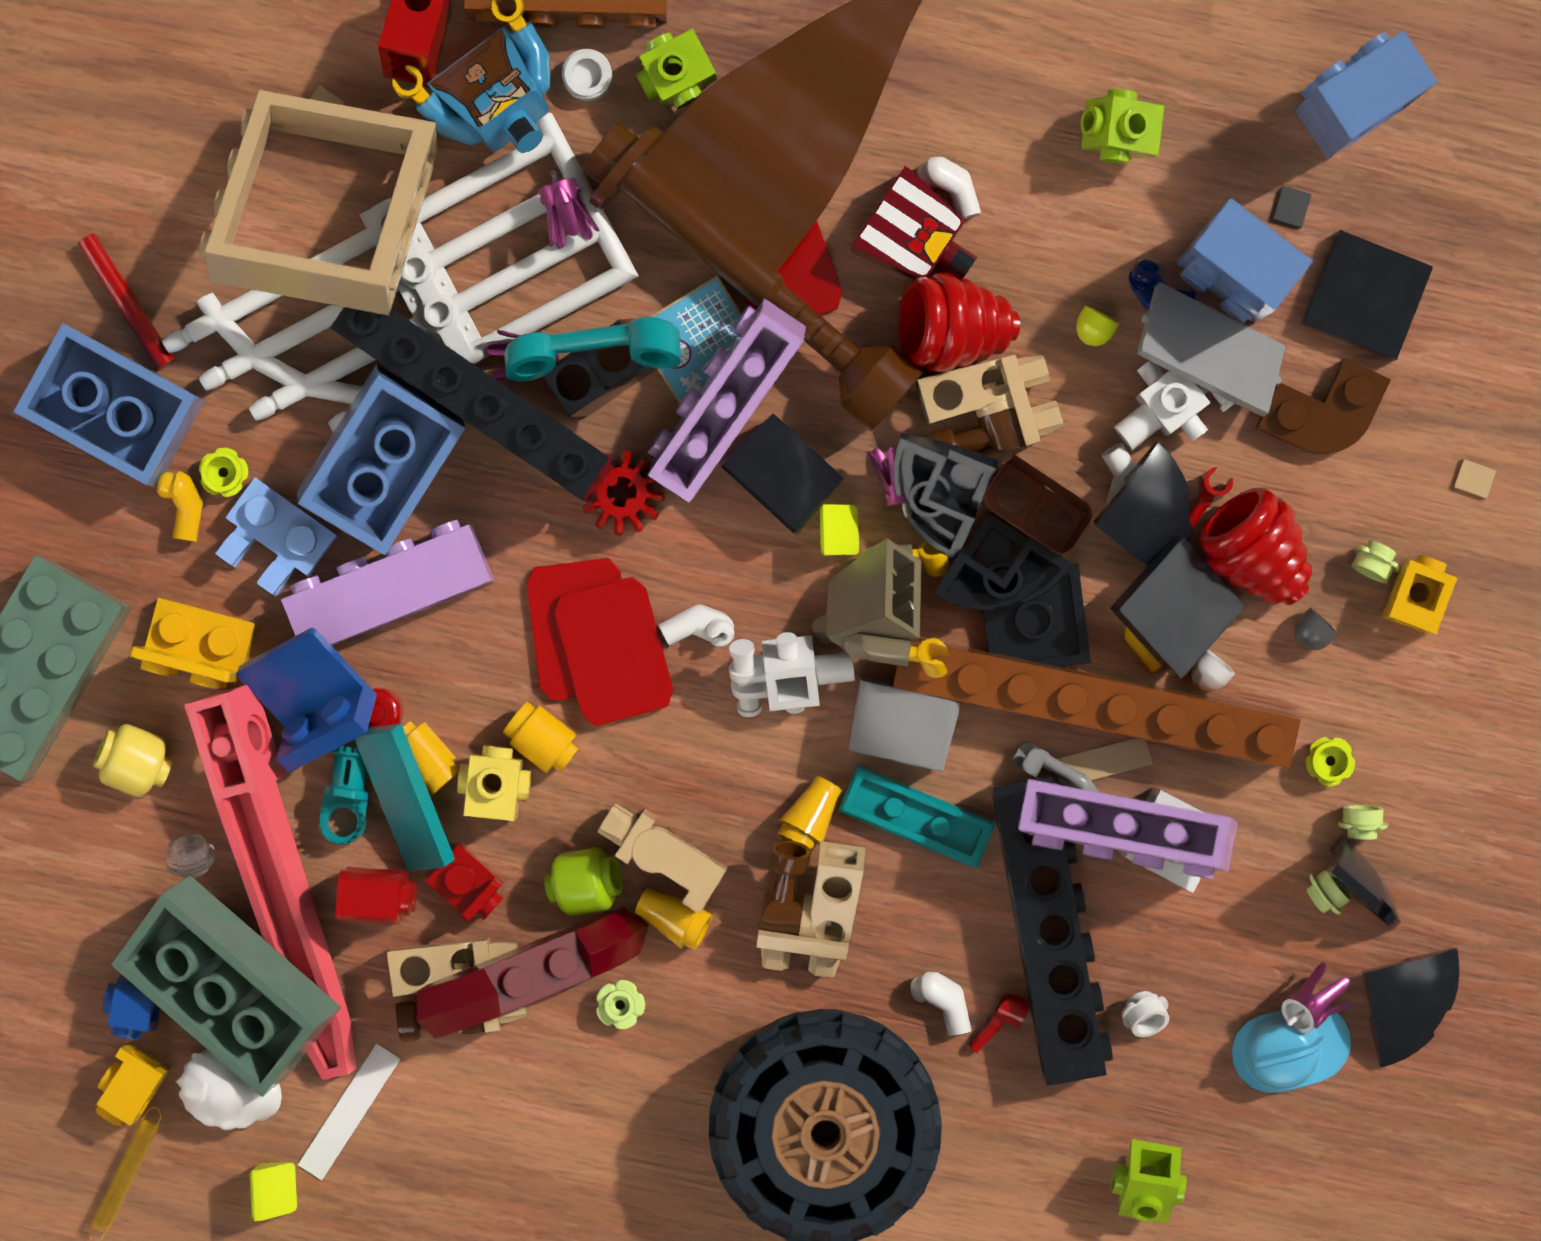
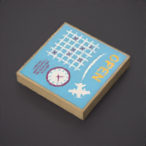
M718 275L650 316L671 322L678 328L680 333L681 364L674 368H657L678 404H680L691 387L700 391L710 377L703 371L719 347L728 351L738 336L732 332V329L741 313Z

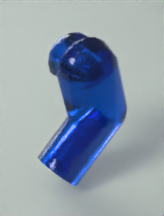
M1142 259L1134 264L1128 278L1131 290L1143 307L1149 310L1155 286L1160 282L1163 284L1165 282L1157 272L1159 266L1152 260ZM1175 289L1195 300V291Z

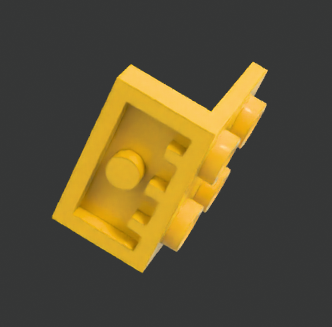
M158 598L145 646H132L129 656L142 660L140 666L142 670L164 676H178L179 670L191 673L189 680L191 683L213 689H226L228 682L241 681L236 674L239 666L248 661L258 623Z

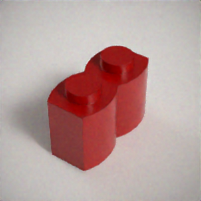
M347 866L346 870L340 871L338 877L336 919L399 925L400 921L405 920L406 915L410 916L411 911L415 912L418 884L416 881H409V871Z

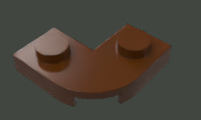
M1345 358L1342 360L1323 402L1280 383L1275 387L1269 414L1265 417H1260L1255 429L1308 453L1329 454L1342 451L1355 444L1365 434L1391 379Z

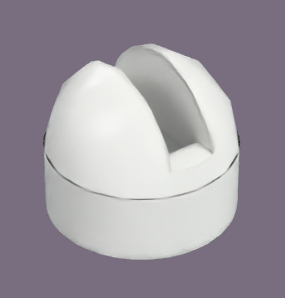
M1209 649L1191 668L1193 682L1200 683V689L1207 692L1220 690L1235 675V672Z

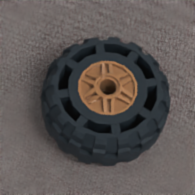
M818 1009L795 1012L778 1018L756 1031L739 1046L725 1065L715 1086L709 1112L708 1135L711 1156L722 1185L731 1200L739 1206L747 1215V1218L763 1230H768L781 1236L786 1241H858L872 1235L877 1236L894 1226L895 1222L909 1209L912 1210L921 1198L936 1168L941 1148L942 1120L939 1100L930 1075L917 1054L902 1038L883 1024L864 1015L837 1009ZM830 1120L836 1123L839 1128L831 1137L823 1138L813 1133V1126L819 1121Z

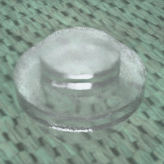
M189 834L179 837L170 843L167 848L169 855L166 858V865L168 871L173 875L183 878L188 876L197 878L209 870V867L216 861L217 855L214 846L207 843L206 837L200 834Z

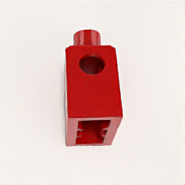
M391 0L378 43L384 77L417 85L416 78L405 68L406 65L414 66L422 75V86L430 88L427 83L436 76L450 19V0Z

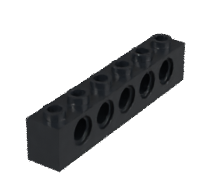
M344 307L330 327L333 331L587 504L616 463V461L392 308L389 315Z
M1050 775L1028 778L1054 784L1053 776ZM1028 779L990 785L1043 1080L1047 1086L1105 1076L1107 1075L1105 1062L1113 1061V1054L1108 1031L1099 1032L1096 1012L1104 1011L1099 982L1090 983L1087 963L1095 962L1090 932L1081 933L1078 919L1079 913L1086 912L1081 883L1072 884L1069 864L1077 863L1075 844L1064 841L1063 850H1056L1033 845L1024 840L1021 831L1018 829ZM1049 865L1056 870L1057 883L1048 892H1037L1031 886V875L1037 867ZM1050 915H1059L1066 922V932L1063 937L1054 942L1042 939L1039 931L1041 922ZM1058 965H1069L1075 971L1073 985L1064 991L1052 989L1048 981L1050 972ZM1070 1014L1081 1016L1084 1021V1029L1078 1038L1065 1040L1058 1035V1024L1063 1017Z

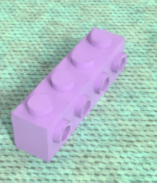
M765 298L756 310L748 306L732 329V332L738 335L728 351L719 347L706 365L703 372L710 377L700 391L691 387L680 402L675 413L680 415L681 418L673 430L670 432L663 428L651 444L647 453L652 455L653 458L648 476L690 503L803 343L806 326Z
M1028 779L1018 830L1034 835L1033 845L1063 850L1064 841L1084 845L1082 851L1084 855L1112 860L1114 851L1133 854L1132 864L1163 870L1164 861L1184 864L1183 874L1213 880L1215 870L1226 873L1229 871L1238 822L1231 817Z

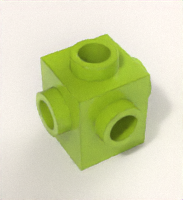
M693 28L673 38L671 32L654 38L645 44L646 53L639 56L643 70L636 73V77L648 100L650 101L658 97L663 108L673 103L676 109L686 107L702 94L700 89L717 81L716 72ZM673 66L682 69L677 75H668L666 73V70Z
M1108 89L1107 96L1087 99L1086 109L1082 114L1080 122L1083 134L1081 149L1100 153V161L1112 164H1129L1130 159L1159 156L1164 105L1137 100V92L1125 89Z
M1135 1139L1131 1140L1124 1165L1116 1163L1112 1176L1111 1193L1119 1195L1118 1215L1136 1218L1143 1222L1155 1221L1168 1224L1174 1204H1183L1186 1191L1187 1177L1180 1174L1182 1147Z

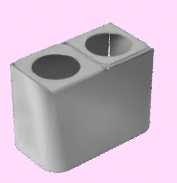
M860 677L848 747L849 751L943 772L962 702L893 688L890 683L863 678L862 681Z

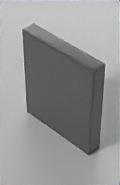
M1282 186L1272 220L1302 228L1312 194Z

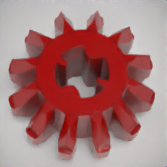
M629 450L622 451L621 467H615L614 465L594 494L597 495V500L586 503L582 507L586 514L593 513L600 508L604 510L595 522V526L599 529H603L607 525L611 516L615 517L613 529L614 534L617 536L623 535L624 519L628 518L636 533L642 532L643 525L637 517L641 511L653 521L659 517V514L654 509L646 505L647 501H665V494L663 492L648 491L649 486L659 482L650 476L641 477L648 468L650 460L642 457L633 470L630 468L632 457ZM622 479L631 481L628 485L629 488L633 489L636 487V497L627 499L625 507L615 506L614 504L617 502V499L614 497L609 499L610 488H617Z

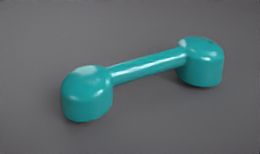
M650 316L636 318L630 324L551 335L542 332L527 333L513 339L505 350L506 377L513 381H530L545 376L556 366V354L630 344V357L635 362L651 368H674L681 364L680 333L678 328L671 322Z

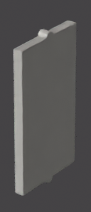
M1161 282L1158 283L1154 288L1149 310L1141 318L1145 325L1137 355L1262 417L1269 414L1275 387L1282 382L1279 371L1286 345Z

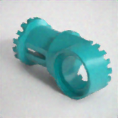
M340 746L331 751L334 754L330 785L324 787L319 818V828H321L323 836L328 841L338 845L351 844L358 841L364 834L367 827L366 810L369 793L365 791L367 769L359 749L354 748V753H352V747ZM343 807L352 810L357 818L355 831L347 837L336 835L331 830L329 821L331 814Z

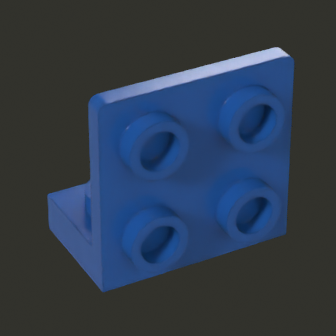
M309 628L239 666L236 676L244 685L249 687L251 692L285 726L276 760L288 773L367 733L377 694L315 628Z

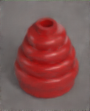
M943 272L930 275L929 277L913 279L904 290L900 301L898 338L901 351L913 365L917 367L924 366L933 373L949 372L954 368L969 367L973 362L987 360L991 354H1002L1009 347L1010 342L1015 341L1019 336V314L1017 311L1012 310L1006 298L1001 295L995 296L989 289L978 287L969 279H958L951 273Z
M1263 487L1251 488L1239 493L1218 508L1204 524L1200 532L1199 543L1201 548L1207 553L1206 561L1218 575L1225 576L1233 586L1243 587L1250 595L1260 596L1267 604L1283 602L1285 605H1292L1298 602L1309 590L1307 583L1312 575V566L1307 561V547L1302 543V529L1295 522V512L1292 507L1283 499L1277 498L1269 489Z

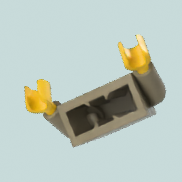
M887 538L875 546L864 549L854 562L834 575L829 581L827 612L815 618L812 623L816 638L824 645L832 643L839 645L851 657L856 659L908 666L909 661L919 662L925 674L929 677L940 678L947 674L945 664L936 659L931 660L936 656H950L945 644L940 639H926L918 647L911 646V643L920 639L921 563H923L926 573L930 576H943L951 567L948 556L932 547L925 540L920 544L919 549H912L911 544L897 545Z

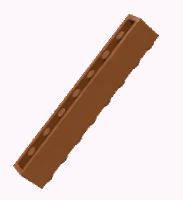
M920 638L912 642L911 646L918 647L926 639ZM944 643L949 652V657L936 656L931 659L939 660L945 664L947 674L943 677H929L925 674L919 662L909 661L908 666L895 665L892 679L893 688L1288 769L1291 768L1301 719L1291 713L1066 667L1037 663L1002 654H993L988 651Z

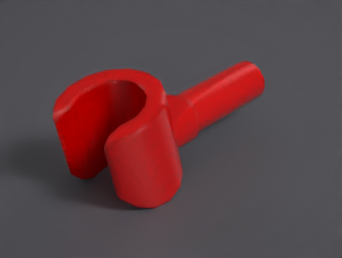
M1217 467L1209 469L1200 478V494L1189 512L1192 530L1213 500L1223 498L1233 487L1232 477L1225 483L1222 491H1216L1210 486L1209 478Z
M1014 994L1004 995L1000 999L989 1023L968 1046L975 1053H978L996 1032L1000 1030L1004 1022L1019 1029L1029 1011V1003Z

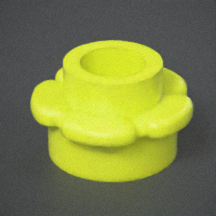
M225 447L218 448L215 453L206 454L202 458L199 465V472L202 477L201 485L208 493L212 495L220 493L224 497H230L241 491L243 487L242 482L248 478V466L244 459L237 456L238 454L235 450ZM221 468H226L228 470V475L226 477H221L219 475V470Z
M1327 737L1317 739L1310 746V756H1307L1305 760L1309 775L1317 777L1319 782L1326 786L1340 784L1341 780L1349 778L1355 769V759L1351 754V746L1345 740L1338 737L1333 738V740H1329ZM1329 756L1335 759V763L1332 766L1326 764V758Z

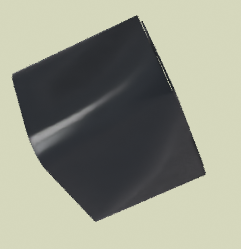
M619 319L610 326L630 324L634 319ZM597 349L583 352H571L559 360L554 369L543 377L569 417H585L591 415L657 368L642 366L631 358L630 364L624 370L610 372L599 364ZM567 365H579L590 376V390L582 399L573 400L560 380L559 371ZM605 385L611 388L606 391Z
M774 413L721 464V467L793 534L797 532V535L843 480V477L813 449L808 447V444Z

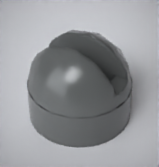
M1312 607L1300 616L1295 626L1296 639L1307 650H1321L1339 636L1335 629Z

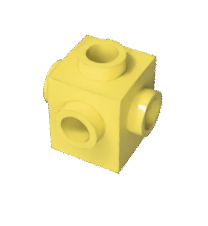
M483 746L482 755L472 754L470 755L469 764H460L457 793L466 794L464 816L515 821L517 819L519 800L528 801L531 771L523 770L524 759L512 758L513 748ZM493 773L500 777L502 786L499 791L492 790L488 786L487 778L489 774Z

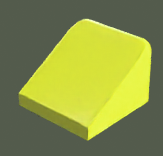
M823 504L819 508L821 554L823 556L858 554V508L854 505Z
M258 1163L250 1172L251 1213L254 1221L271 1219L290 1214L296 1210L297 1191L294 1163Z

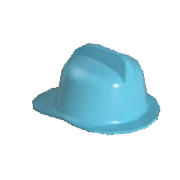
M1282 1010L1263 1014L1247 1021L1237 1032L1232 1046L1233 1064L1243 1081L1251 1088L1265 1093L1285 1092L1315 1084L1335 1075L1346 1063L1351 1049L1350 1031L1344 1019L1338 1013L1328 1016L1322 1025L1317 1029L1314 1028L1310 1033H1301L1294 1026H1289L1283 1017Z

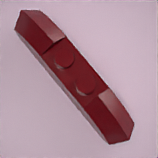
M618 908L430 983L417 991V1022L435 1039L489 1021L596 977L638 956L641 953L649 925L626 908Z

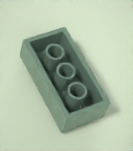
M34 556L0 614V770L20 782L31 780L35 776L133 608L45 556Z
M188 876L160 896L111 964L262 1098L290 1075L341 1008L338 1003L192 876Z

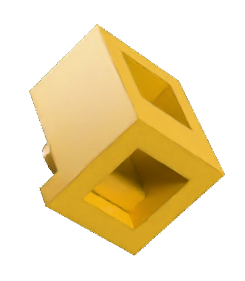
M1419 554L1416 562L1404 560L1381 617L1425 634H1437L1458 577L1444 573L1447 564ZM1416 583L1423 585L1426 590L1424 600L1419 603L1413 601L1410 597V589Z
M127 1043L115 1055L116 1058L123 1061L122 1065L120 1066L113 1062L97 1086L104 1093L96 1104L98 1107L95 1112L116 1126H121L123 1122L131 1126L140 1119L171 1070L136 1046Z

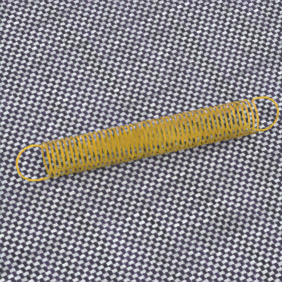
M145 1116L141 1118L142 1120L139 1122L134 1136L129 1143L130 1145H128L122 1161H120L119 1169L116 1170L109 1184L110 1186H108L111 1188H107L91 1225L93 1223L103 1230H109L112 1221H114L113 1219H115L114 1217H116V1212H118L125 1198L124 1196L128 1192L127 1189H129L132 1180H134L133 1178H135L136 1171L140 1167L139 1164H141L145 1157L144 1155H146L145 1153H147V1148H149L148 1146H150L153 1137H155L156 1130L159 1128L158 1123L153 1126L147 1123V1120H143ZM132 1151H134V1152L140 1154V1155H137V1156H139V1157H141V1158H138V1157L132 1155V1154H135V1153H133Z

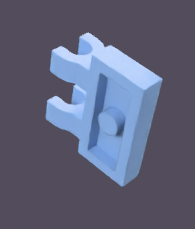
M254 477L225 517L236 525L237 528L228 536L215 554L234 568H237L255 540L277 554L278 557L265 570L257 584L277 597L296 569L309 577L338 536Z

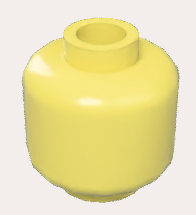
M124 724L119 726L115 732L106 731L95 755L93 767L99 769V779L104 785L135 797H142L150 791L153 785L162 788L170 772L172 760L165 757L166 742L162 737L135 726Z

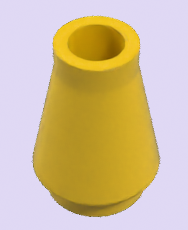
M816 776L806 791L779 820L782 826L777 835L782 840L796 841L806 845L812 854L816 845L820 846V842H824L836 801L842 790L830 781Z
M647 887L636 906L635 914L644 918L680 949L687 946L696 950L711 924L713 914L705 911L704 907L700 913H697L682 903L683 898L657 892Z

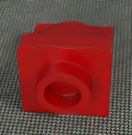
M459 843L452 850L455 860L446 867L436 868L426 879V882L462 914L460 917L467 923L475 915H478L484 921L504 899L497 891L505 882L464 845Z

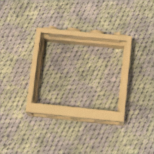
M259 90L253 109L246 108L241 123V137L243 139L240 148H233L229 156L227 166L229 181L226 189L220 188L215 197L213 213L216 220L213 229L205 230L201 239L200 257L206 258L209 281L389 315L438 155L436 122ZM270 130L405 155L370 270L233 245Z

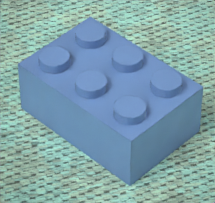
M1404 30L1391 39L1384 31L1360 47L1359 51L1352 55L1351 59L1346 63L1340 60L1316 77L1317 79L1301 92L1305 100L1295 109V112L1328 160L1410 106L1438 81Z
M1230 198L1211 216L1177 260L1176 264L1183 269V272L1180 274L1181 278L1201 293H1204L1208 288L1224 300L1220 307L1229 316L1242 324L1247 319L1255 324L1278 308L1313 260Z
M62 323L13 412L141 483L157 488L159 476L167 471L205 400L75 328Z
M376 364L298 488L297 504L385 555L465 430L464 420L427 394Z

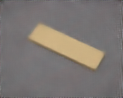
M1132 738L1057 758L1062 763L1085 774L1091 781L1153 764L1147 741L1141 738ZM1058 776L1059 784L1067 787L1072 786Z

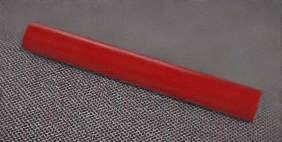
M95 233L84 237L78 242L80 249L158 370L166 368L175 361L173 355L166 350L162 338Z

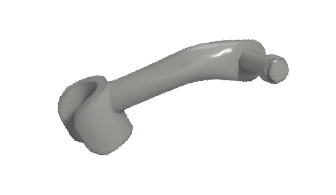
M1023 742L1012 759V764L1034 777H1037L1041 768H1045L1077 789L1101 793L1085 774L1049 755L1050 753L1030 742Z

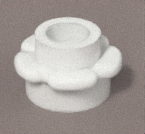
M1148 991L1139 992L1131 996L1121 1013L1122 1019H1124V1026L1130 1028L1137 1037H1148L1157 1034L1167 1026L1170 1019L1166 1011L1169 1005L1167 999L1163 996L1158 997L1156 994Z

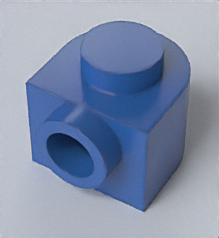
M123 975L119 976L116 984L109 983L106 988L103 1012L109 1013L107 1026H112L110 1035L140 1040L142 1032L157 1030L160 1008Z

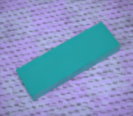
M401 723L368 728L367 733L359 736L355 741L407 871L446 867L455 858Z
M860 765L856 766L838 809L841 813L975 869L979 866L996 825L994 821Z

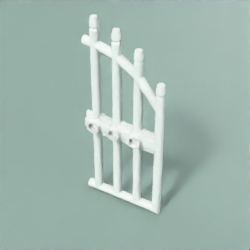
M552 113L546 114L535 123L543 134L542 141L535 149L526 153H520L515 149L425 197L396 292H401L413 315V318L409 319V321L473 364L491 355L485 351L486 345L500 342L508 343L515 339L499 335L497 330L520 335L536 332L639 277L603 209L599 211L589 203L594 191ZM551 153L564 179H576L577 185L581 189L579 193L580 199L600 231L597 232L590 226L593 233L592 239L583 238L580 232L576 236L567 235L565 236L566 244L563 248L558 249L554 242L552 247L548 245L458 293L444 266L546 213L545 205L540 202V194L531 197L434 249L421 222ZM388 198L360 214L366 227L365 230L310 259L342 265L375 246L377 247L392 198ZM596 242L599 243L612 267L611 269L481 337L468 310ZM250 290L224 305H221L214 293L200 298L196 303L204 315L186 324L184 329H177L171 332L162 340L168 353H173L188 347L190 342L195 343L217 331L234 349L237 355L223 361L219 367L214 366L208 369L199 377L206 391L215 389L225 384L227 379L232 380L251 369H255L284 385L272 392L271 396H264L249 407L256 421L265 419L275 414L277 409L282 410L307 396L352 404L362 386L337 382V380L376 360L356 347L321 367L304 374L276 359L275 356L330 328L344 307L330 304L267 339L254 344L235 321L283 296L257 290ZM403 379V381H405V382H407L408 384L412 385L410 382H408L407 380ZM346 411L335 415L328 422L333 433L346 414Z

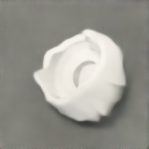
M207 1049L201 1053H193L191 1059L184 1065L183 1074L175 1081L181 1087L178 1095L183 1101L185 1109L205 1126H217L222 1130L245 1129L256 1121H264L277 1113L281 1105L282 1093L280 1084L262 1098Z

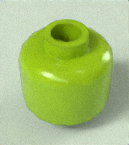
M588 847L560 853L553 860L551 873L546 874L544 880L545 891L551 903L557 902L564 914L575 917L610 909L615 902L616 896L620 895L623 889L622 873L617 859L614 856H608L599 847Z

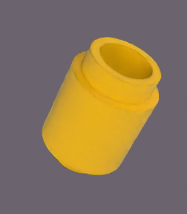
M526 702L502 732L511 739L509 743L511 747L546 774L552 767L561 772L579 750L578 747L572 744L577 736L575 732L541 705L536 709L529 702Z
M410 721L403 726V730L431 797L459 773V768L453 762L456 757L426 722L416 727Z

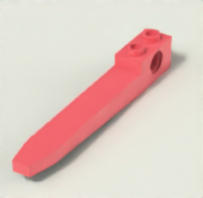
M244 684L210 693L186 703L184 706L214 802L262 938L341 1006L334 1018L307 1051V1054L322 1080L348 1075L357 1069L351 1019L276 783L277 780L285 777L281 764L276 760L278 753L262 702Z

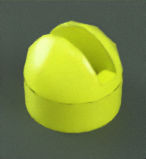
M1084 305L1076 321V330L1081 341L1086 345L1096 347L1110 341L1120 323L1104 313Z

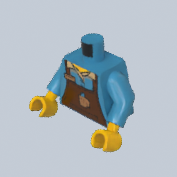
M493 0L491 7L493 14L497 19L508 22L512 31L508 33L503 26L427 84L431 88V92L428 93L422 87V75L414 66H405L406 70L417 80V85L414 89L403 90L392 79L395 93L402 98H412L417 103L415 109L427 121L436 122V130L444 138L471 146L483 142L492 151L501 149L511 141L520 153H526L535 149L542 141L543 134L535 123L544 117L549 110L543 95L550 88V56L532 23L525 22L522 17L524 12L523 0H515L517 5L516 11L508 17L500 12L498 4Z

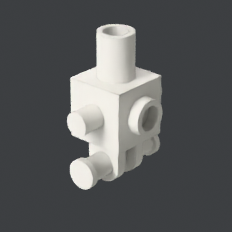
M1148 361L1137 370L1149 386L1135 397L1141 406L1114 426L1116 433L1130 450L1135 449L1159 429L1166 437L1181 427L1193 442L1208 430L1196 414L1210 404V401L1205 396L1209 390L1201 386L1198 387L1195 383L1171 371L1164 374L1157 364ZM1211 392L1221 405L1220 409L1222 412L1235 404Z
M791 632L781 633L777 636V639L762 641L763 655L753 656L755 652L754 644L747 639L736 640L729 646L730 656L733 658L729 665V675L732 680L731 690L734 697L739 699L737 703L738 713L744 717H754L761 713L762 702L760 698H768L770 711L786 710L788 713L797 714L802 712L805 707L820 706L818 685L855 681L853 658L847 652L814 655L812 635L796 637Z

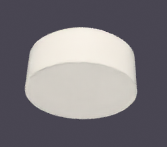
M578 50L572 53L563 65L562 80L569 94L578 100H597L608 92L612 84L613 76L610 63L603 54L596 50Z

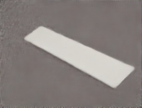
M376 1043L298 1163L300 1167L323 1180L399 1063L400 1058Z

